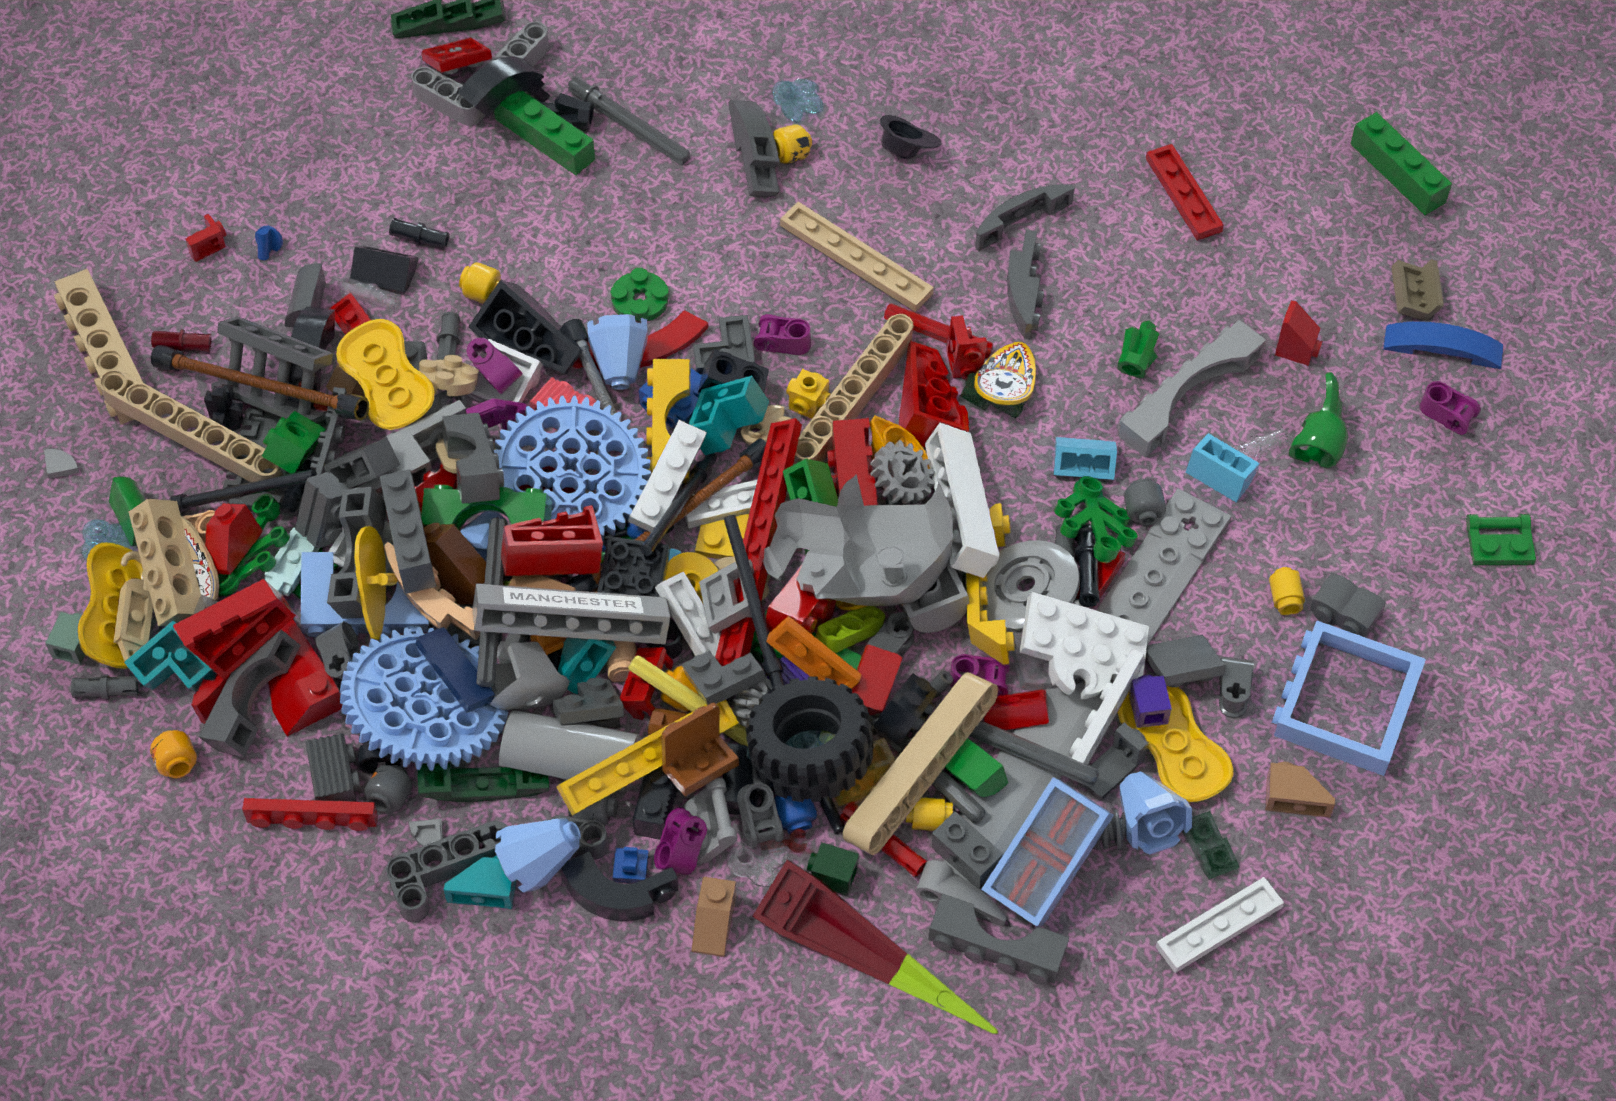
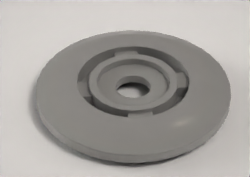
M1025 541L1006 547L999 551L997 564L988 571V581L982 582V587L986 586L988 593V605H983V610H987L989 621L1005 620L1007 631H1023L1027 598L1031 592L1073 603L1080 586V573L1077 563L1067 550L1048 541ZM1030 578L1035 581L1034 587L1028 591H1020L1017 588L1018 584L1024 579Z

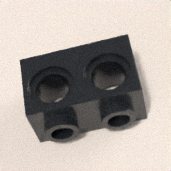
M714 349L704 364L698 392L701 393V390L752 376L764 393L769 369L759 366L755 362L735 357L728 352Z

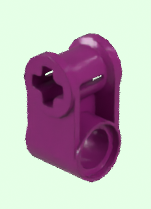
M772 314L760 317L758 323L760 327L759 335L755 337L753 343L757 350L792 355H803L810 350V325L804 319L779 317Z
M475 338L468 344L466 350L468 358L490 385L501 395L523 375L520 369L487 339ZM480 352H483L487 355L483 358L481 356H478V354Z
M1434 381L1427 385L1419 404L1420 410L1424 415L1443 424L1446 428L1459 435H1463L1468 431L1472 418L1477 417L1481 411V407L1475 399L1458 392L1441 381Z
M960 654L951 663L950 675L953 678V682L950 686L953 688L963 676L959 672H969L996 684L998 687L997 696L1007 695L1006 675L1010 671V664L1003 665L992 657Z
M684 808L672 810L666 818L660 842L655 850L654 863L656 868L666 870L672 867L675 873L690 875L696 868L698 855L707 834L705 821L697 816H692ZM674 822L680 824L681 826L678 827L674 825ZM694 826L695 828H697L698 832L693 830L692 827Z

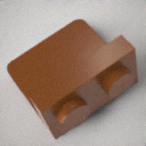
M716 703L697 708L690 716L668 725L661 734L662 771L684 796L691 794L739 765V757L720 737V708Z

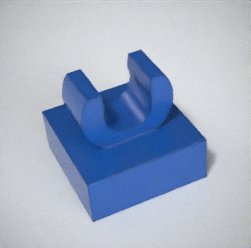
M637 847L616 848L613 881L637 883L646 879L649 850H640Z

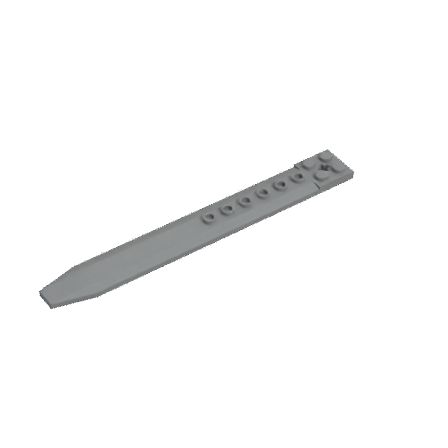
M1179 488L1167 503L1165 514L1161 518H1157V522L1150 528L1148 535L1096 610L1149 626L1147 645L1231 520V515ZM1193 521L1197 529L1191 528L1187 531L1184 529L1185 524L1183 522ZM1073 675L1076 687L1070 695L1065 694L1056 684L1053 686L1051 679H1049L1043 688L1047 693L1049 723L1016 728L1013 734L1072 758L1069 754L1075 740L1078 737L1082 739L1088 728L1085 727V722L1093 709L1098 711L1103 702L1100 699L1102 691L1095 698L1081 699L1080 693L1086 687L1085 681L1081 676ZM1001 750L996 760L1003 765L1009 784L998 793L989 797H981L975 792L972 793L971 797L986 812L977 823H972L961 811L959 815L1004 855L1053 777L1060 779L1062 775ZM944 859L943 863L949 865L955 875L968 881Z

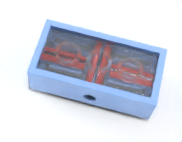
M1053 777L981 890L1035 926L1042 927L1114 815L1061 780Z

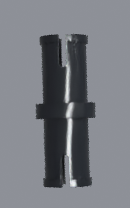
M397 218L392 220L389 228L390 236L413 241L414 245L420 246V244L440 248L441 250H445V246H447L450 238L449 232L428 228L424 223L413 224L398 220Z

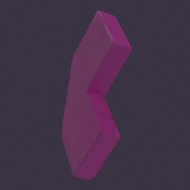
M492 398L465 409L466 414L479 413L482 424L487 423L488 428L500 424L502 430H508L507 422L510 420L517 423L516 413L526 416L527 406L525 403Z

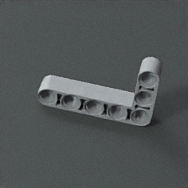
M538 21L526 24L490 62L503 57L513 56L520 57L534 66L549 50L546 25ZM419 67L413 71L411 75L415 98L466 126L476 125L486 116L458 93L463 86L462 84L430 67Z

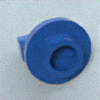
M268 225L262 226L256 231L255 240L258 249V259L267 260L271 250L278 251L283 245L282 236L277 229Z

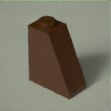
M432 523L424 527V533L432 567L438 571L437 576L441 584L438 592L440 589H444L456 599L454 602L456 604L473 605L476 584H485L486 561L454 524Z

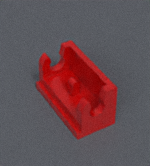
M664 647L637 649L635 657L641 656L660 670H662L664 664L669 670H672L674 665L673 660L668 656L667 650ZM629 671L620 700L623 703V707L633 718L643 720L645 716L643 711L647 712L651 717L653 710L656 709L650 703L655 687Z

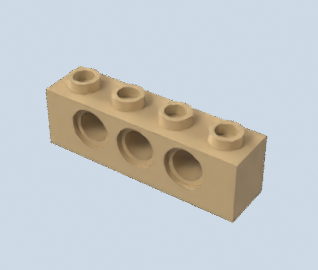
M147 499L130 510L129 516L158 626H167L172 621L178 623L192 616L201 592L177 501Z

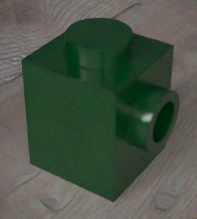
M821 842L818 853H811L807 871L821 879L836 893L849 896L859 868V853Z

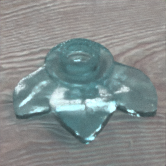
M797 79L793 82L782 80L778 81L772 89L775 103L781 106L783 115L793 122L799 123L803 113L816 114L824 111L822 99L816 94L820 86L812 80Z
M95 519L87 522L83 527L82 537L85 542L81 553L86 562L91 549L99 543H114L130 549V542L120 523L110 524L107 521Z

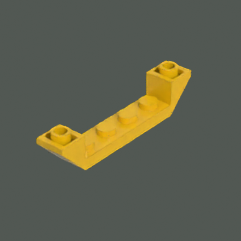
M998 503L989 509L997 547L1006 546L1005 534L1011 533L1009 515L1003 516L1002 503ZM966 572L967 594L969 597L967 624L971 643L1001 664H1010L1009 651H1015L1013 632H1007L1005 620L989 621L987 610H983V605H988L987 587H982V582L988 581L987 574L982 578Z

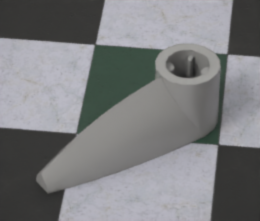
M937 860L926 862L915 890L916 895L920 899L938 905L942 894H946L974 904L976 918L1004 926L1007 917L983 891L955 875L949 865Z

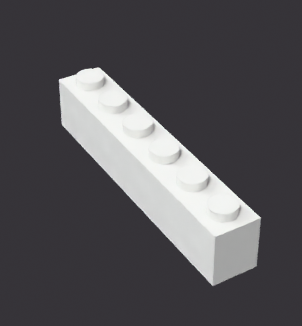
M939 423L926 441L925 447L928 459L931 461L929 463L930 469L935 471V474L932 476V480L935 481L934 489L936 491L939 482L950 505L953 517L952 553L949 558L951 568L984 578L991 567L997 564L999 550L995 540L972 436L969 432Z

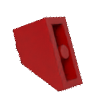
M1291 300L1282 323L1275 356L1309 366L1312 357L1318 358L1323 341L1318 340L1321 328L1296 301Z
M223 503L216 509L215 514L206 524L205 546L212 557L218 574L230 575L263 532L246 504Z

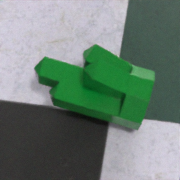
M1150 320L1142 322L1139 329L1135 326L1125 329L1122 353L1117 367L1121 373L1139 379L1145 378L1148 368L1158 357L1154 352V347L1159 333L1155 330L1157 326Z

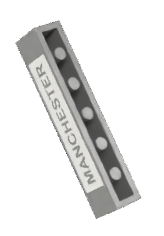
M476 584L472 610L474 631L666 644L670 621L666 597Z

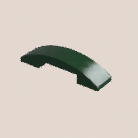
M435 763L433 770H430L427 764H423L420 770H417L418 796L441 801L471 803L529 797L549 791L548 775L509 767L450 769V763H448L447 768L443 770L439 763Z

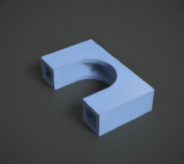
M302 552L301 632L316 638L318 635L345 621L351 625L357 636L358 633H369L364 617L342 619L327 603L331 574H334V553ZM397 582L393 597L385 605L382 633L390 636L392 630H396L398 633L404 634V628H408L412 634H415L417 627H421L423 632H428V620L409 601Z

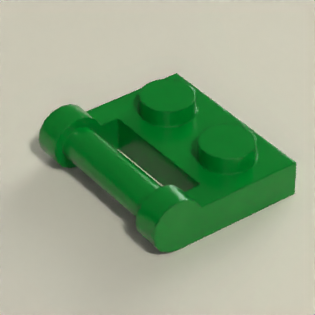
M1467 514L1466 525L1473 565L1535 564L1536 556L1531 533L1530 514H1519L1518 517H1479L1478 514ZM1479 529H1519L1520 534H1480Z

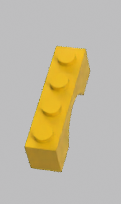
M653 359V368L647 369V385L653 386V398H647V416H652V427H647L646 432L647 445H652V457L646 458L650 459V468L647 470H650L651 474L671 437L666 429L668 413L678 401L690 396V359ZM689 469V471H688V473H687V475H686V477H685L683 483H686V482L688 481L690 469Z

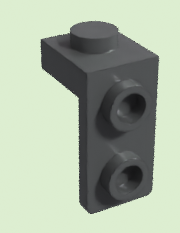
M1124 722L1115 731L1113 745L1090 765L1099 771V777L1093 787L1082 785L1100 800L1107 796L1144 762L1148 742L1139 730L1132 729Z

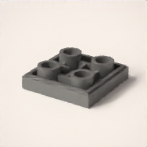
M1203 634L1147 645L1145 658L1157 676L1164 675L1166 686L1180 687L1187 682L1197 680L1210 681L1214 677L1225 675V664Z

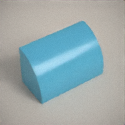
M1208 433L1193 449L1185 473L1237 503L1252 482L1260 463Z
M1056 437L1054 475L1090 476L1098 479L1114 480L1117 457L1116 442Z

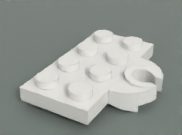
M1031 592L1027 598L1019 653L1049 661V677L1052 685L1056 684L1065 694L1070 695L1074 691L1076 684L1073 680V675H1078L1084 679L1086 684L1085 689L1080 693L1081 699L1095 698L1111 679H1116L1118 672L1115 669L1124 654L1128 656L1133 648L1143 653L1144 657L1146 656L1149 626ZM1144 665L1142 666L1136 679L1140 676H1143Z

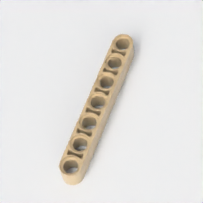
M896 314L890 317L800 434L793 465L804 459L820 462L826 459L827 450H832V421L856 419L908 350V344L913 339V321L910 317Z
M109 370L101 376L99 384L104 399L114 409L250 482L283 476L282 468L262 457L265 448L122 371ZM114 387H120L118 390L111 391ZM140 400H145L142 404H135ZM172 414L167 418H161L162 415ZM191 427L197 428L196 430H194V431H192V432H187V431H186L187 429H189V428H191ZM222 441L219 445H211L213 442ZM240 455H248L245 459H236ZM265 469H274L270 473H263Z
M969 672L965 673L957 681L848 820L843 830V839L846 842L871 855L877 854L992 707L998 694L996 684Z

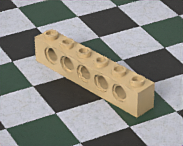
M88 269L54 281L58 293L53 296L59 310L66 309L68 313L63 315L69 331L76 330L78 334L73 338L79 352L86 351L88 355L84 357V361L89 373L93 374L96 372L98 378L94 379L99 394L103 395L99 384L100 378L109 370L122 371L143 383ZM114 387L111 391L118 390L120 387ZM140 400L135 404H142L145 400ZM104 401L111 418L117 416L121 425L134 420L109 406Z

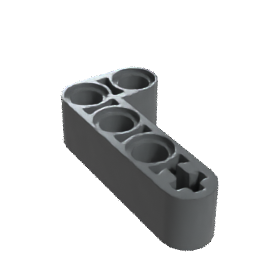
M490 821L393 857L387 863L386 872L402 917L408 922L413 923L425 919L430 910L425 888L457 876L482 857L492 858L497 856L495 845L501 842V838H498L499 842L496 843L493 839L496 838V832L508 826L501 821ZM480 843H482L483 849H480V847H479V844H480ZM463 850H472L468 855H459ZM432 861H440V862H441V863H440L438 866H436V867H428V866H427V865H428L429 863H431ZM400 873H410L406 878H396ZM412 900L421 901L416 906H406Z

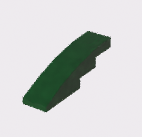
M432 0L391 14L392 32L395 38L475 30L506 21L503 0H480L477 2L473 0H456L444 4L443 0Z

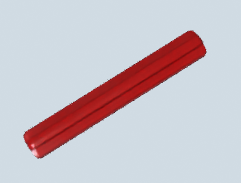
M892 303L887 306L884 313L886 320L896 314L907 315L913 321L914 331L947 343L950 326ZM987 341L985 359L989 358L993 351V343Z

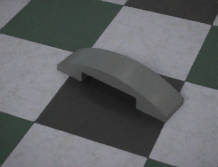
M1072 184L1043 186L1023 192L1005 201L993 210L979 226L976 233L975 248L980 251L1002 240L1004 227L1042 208L1050 216L1072 205L1075 188Z

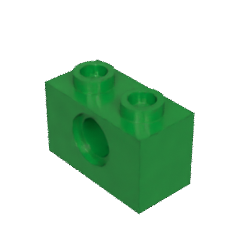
M293 411L287 419L282 417L275 428L270 429L263 441L266 448L262 457L290 474L296 473L314 453L318 445L320 432H325L326 429L300 413Z

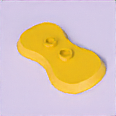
M386 319L371 320L354 328L341 339L336 352L338 364L361 385L365 397L369 401V419L376 426L387 430L404 428L422 418L429 411L435 395L433 384L423 373L415 369L407 359L404 337L401 329L396 324Z
M99 543L91 549L87 557V576L91 596L89 604L79 620L78 640L82 651L89 658L107 666L126 669L128 667L124 663L119 645L114 643L120 590L124 583L130 579L142 580L143 568L136 560H129L126 566L121 565L122 557L133 550L119 544Z
M1166 686L1172 708L1168 724L1143 728L1136 727L1128 692L1118 710L1119 720L1121 724L1125 722L1129 727L1139 730L1148 742L1147 748L1156 760L1159 777L1163 785L1186 799L1187 802L1208 799L1220 793L1229 785L1233 777L1231 759L1219 745L1210 740L1199 729L1193 717L1190 701L1181 688Z

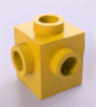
M802 369L797 378L790 380L786 390V394L789 395V409L812 419L831 395L829 393V380L819 373H812Z

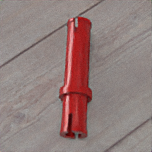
M851 801L843 809L840 818L848 822L859 806L854 801ZM894 834L881 849L896 863L905 868L914 878L923 871L927 862L926 859L918 855Z

